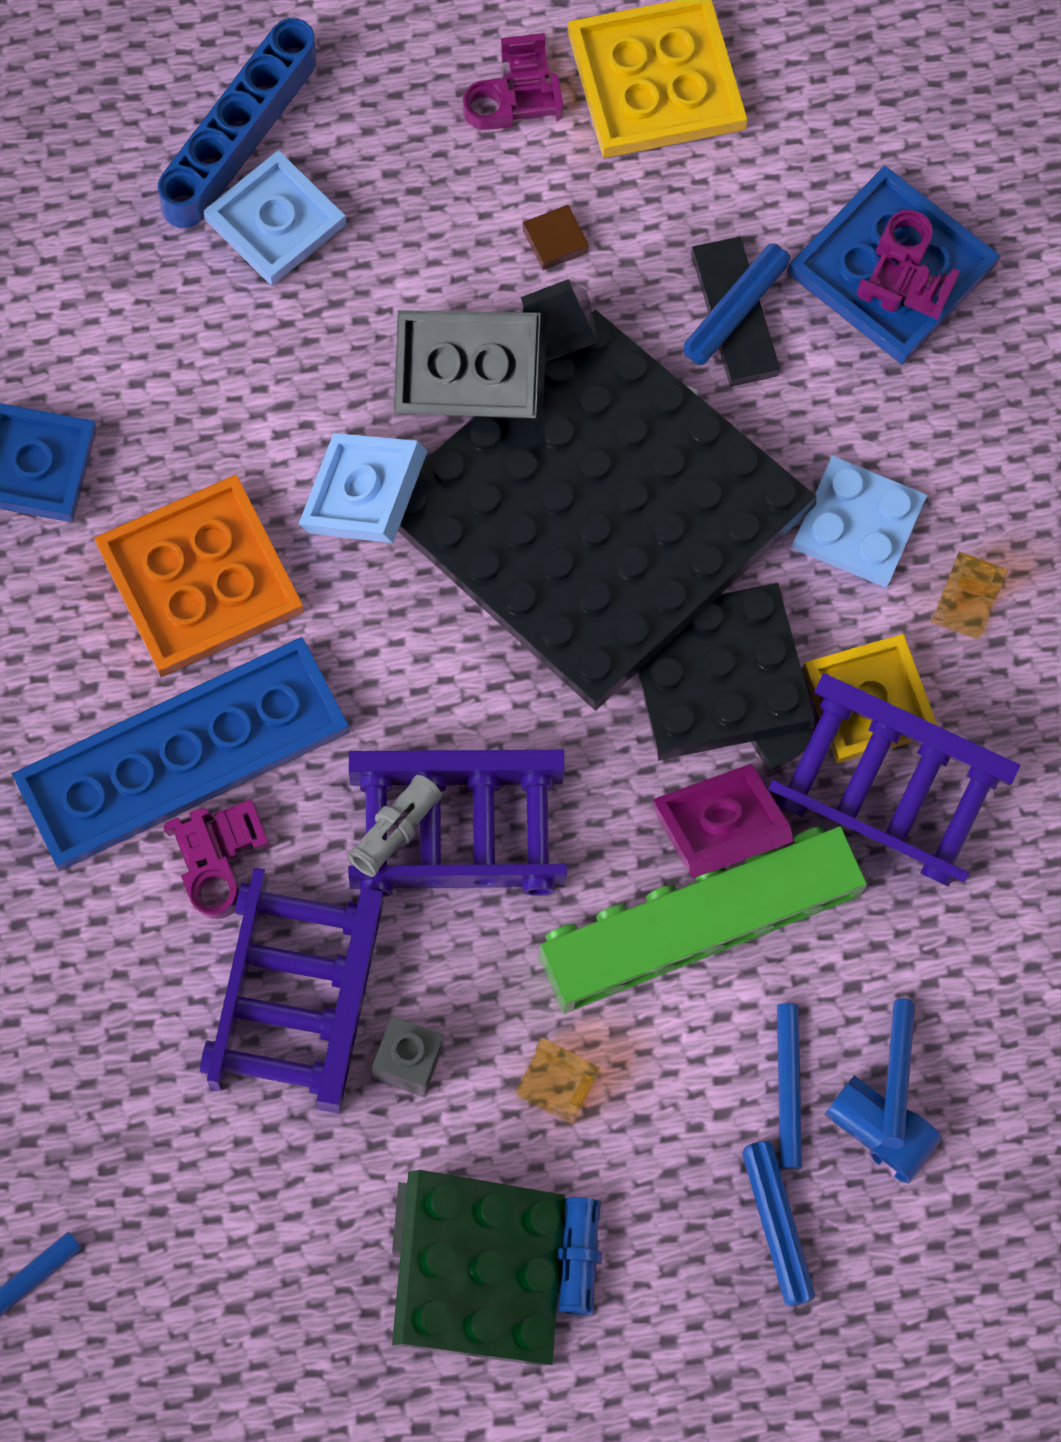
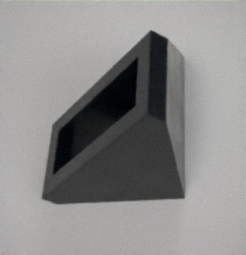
M570 279L521 297L524 306L522 313L547 314L545 362L598 343L588 293Z

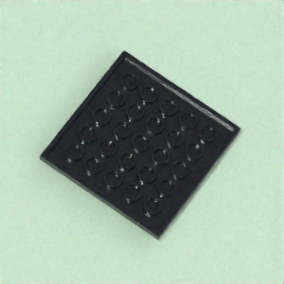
M595 309L592 314L598 343L545 362L543 419L474 416L424 460L398 532L596 711L816 506L817 496Z

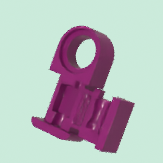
M545 33L501 38L500 53L502 63H509L510 73L505 74V78L475 82L466 89L463 96V115L471 126L480 130L513 127V120L550 115H555L556 122L562 119L563 100L557 74L552 72L549 74L545 51ZM550 75V82L546 83L545 78H549ZM489 97L498 103L499 108L495 113L483 116L477 114L471 105L478 98Z
M903 210L891 217L876 250V254L881 255L880 260L869 282L864 279L860 280L857 290L859 298L869 303L872 302L874 297L882 300L881 308L890 312L897 311L904 298L903 305L937 320L939 319L960 271L953 268L950 274L936 277L929 274L930 270H927V266L922 264L919 267L928 249L933 232L932 225L925 215L914 210ZM902 226L913 227L920 233L922 241L914 246H905L897 241L894 231ZM942 284V287H941V289H940V291H939V293H938V295H937V296L939 297V299H938L937 303L935 304V303H933V300H934V298H935V296H936V293H937V291H938L940 285Z
M252 799L214 814L216 820L212 823H206L214 819L208 810L199 808L190 812L191 818L181 821L180 818H175L164 825V832L168 836L175 834L189 871L181 875L192 905L208 918L222 919L236 911L240 885L233 866L227 857L230 856L231 859L237 858L236 851H240L249 845H253L255 850L261 847L264 850L272 848L257 807ZM247 815L250 817L257 839L253 840L245 820ZM207 860V863L199 865L200 862ZM213 879L226 881L230 889L226 902L218 907L205 906L201 900L203 886Z

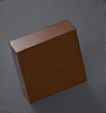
M569 205L523 222L522 230L542 270L587 254L589 251V244Z

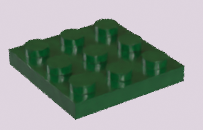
M425 1170L409 1171L392 1345L530 1365H552L560 1261L557 1260V1249L562 1248L566 1195Z

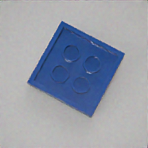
M884 165L789 263L787 274L903 365L997 265L1000 255ZM900 211H918L925 215L932 225V237L919 267L922 264L927 266V270H930L929 274L936 277L950 274L953 268L960 271L938 320L903 305L904 298L899 309L895 312H890L881 308L882 300L874 297L872 302L869 303L857 295L860 280L864 279L869 282L880 260L881 255L876 254V250L889 220ZM902 226L894 231L897 241L905 246H914L922 241L920 233L913 227ZM942 284L940 285V287H939V289H938V291H937V293H936V296H935V298H934V300H933V303H935V304L937 303V301H938V299H939V297H938L937 295H938V293H939V291H940V289H941V287H942Z

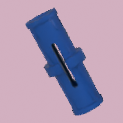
M581 1197L565 1199L563 1247L557 1249V1260L561 1262L558 1313L583 1316L594 1315L596 1265L602 1264V1252L598 1251L600 1200Z

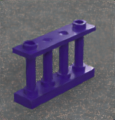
M823 673L814 694L823 698L819 708L824 711L788 787L772 780L768 790L778 794L775 800L776 804L802 818L808 808L924 863L920 874L949 887L953 878L965 883L969 872L954 866L962 846L990 788L996 790L999 781L1012 785L1021 765ZM852 713H855L872 721L868 731L872 732V736L837 809H833L807 795L843 719L849 721ZM902 735L921 744L917 754L921 755V758L884 833L857 820L856 817L892 742L898 744ZM951 758L970 767L966 777L970 778V781L933 856L905 843V840L940 766L946 767Z
M564 749L349 751L350 786H360V790L366 793V834L376 823L375 815L382 807L387 806V793L392 791V785H410L416 775H421L432 781L440 792L446 790V785H467V789L473 792L474 865H441L440 799L419 822L420 865H387L386 860L374 877L367 876L355 866H348L350 889H360L361 891L362 887L383 891V897H387L393 894L394 888L523 887V894L547 896L555 893V887H565L567 864H549L548 791L553 789V784H563L565 771ZM521 784V790L526 792L528 864H495L494 792L500 789V785ZM387 831L382 836L383 840H387Z
M254 867L251 882H242L239 888L236 914L243 915L216 1040H206L200 1073L208 1074L207 1082L210 1090L216 1091L222 1090L225 1072L309 1087L310 1094L318 1095V1110L340 1114L384 904L383 891L361 887L358 904L348 902L347 907L265 892L267 886L265 869ZM260 913L342 928L344 935L351 936L347 956L338 954L336 959L254 944ZM249 966H255L332 981V987L340 988L336 1009L326 1007L325 1012L242 997ZM237 1018L321 1034L320 1040L329 1041L325 1062L315 1060L313 1066L230 1050Z

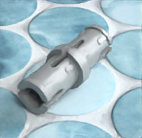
M416 775L411 784L390 807H382L375 815L376 823L360 843L348 853L351 863L362 873L374 877L383 863L401 844H409L415 837L416 832L414 828L433 805L442 798L438 787L426 777ZM404 811L408 812L407 817L388 839L383 840L382 836Z

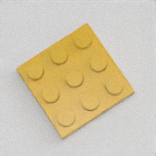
M674 0L568 21V37L603 159L746 130L748 119L712 0Z

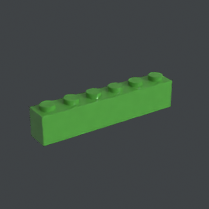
M823 826L808 829L794 837L795 844L778 851L772 849L766 853L745 859V864L730 870H726V867L695 877L696 883L677 890L675 884L663 886L649 893L645 897L646 903L627 909L625 904L612 906L596 915L597 922L577 929L576 924L572 923L549 932L545 936L547 942L540 944L539 957L563 1015L860 897L867 883L841 826L826 832Z

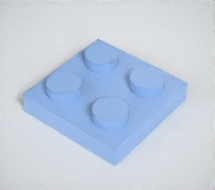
M279 150L203 210L205 221L271 286L276 284L346 226V215Z
M333 433L299 525L310 534L393 543L427 450L418 441Z
M832 455L815 493L817 496L816 506L804 517L793 542L792 549L887 588L927 495Z

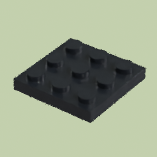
M778 583L721 594L637 672L658 761L748 743L757 739L815 729L812 706Z

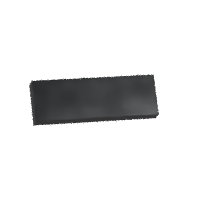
M741 236L692 246L691 255L708 313L714 309L749 268ZM760 300L719 347L730 387L779 376L780 366Z

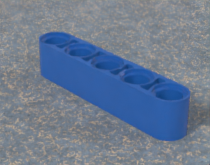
M287 18L279 21L271 29L162 173L158 181V194L164 218L171 225L178 228H189L197 225L204 218L203 210L221 196L314 71L316 66L315 35L312 27L306 21L298 18ZM291 48L301 49V51L296 53H289L286 50ZM264 84L274 85V87L270 89L258 88L259 86ZM235 121L248 122L243 126L230 125L232 122ZM209 157L220 159L213 164L202 163L204 159ZM179 195L193 196L189 200L184 202H177L173 200L176 196Z

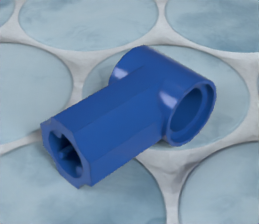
M854 1075L824 1115L870 1150L871 1158L878 1165L883 1161L897 1172L894 1175L896 1179L906 1184L910 1183L940 1144L942 1136L924 1118L907 1109L904 1146L899 1149H889L883 1146L882 1130L885 1098Z

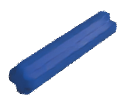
M776 243L766 246L685 341L683 353L687 358L697 365L706 364L788 267L790 255L785 249H782Z
M759 1141L744 1147L742 1155L784 1303L787 1306L808 1303L814 1299L815 1291L773 1145L770 1141Z

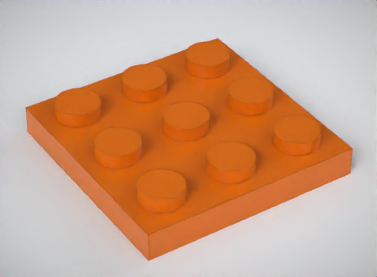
M237 474L94 537L96 547L161 678L304 613L303 604Z

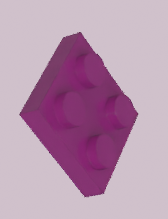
M752 763L653 799L656 815L691 878L716 871L725 866L793 842L790 824Z

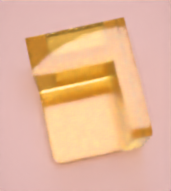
M959 551L951 566L930 622L968 637L979 639L993 603L1002 588L1008 569Z
M541 1038L536 1046L535 1055L516 1089V1095L573 1125L598 1078L600 1067L547 1039Z

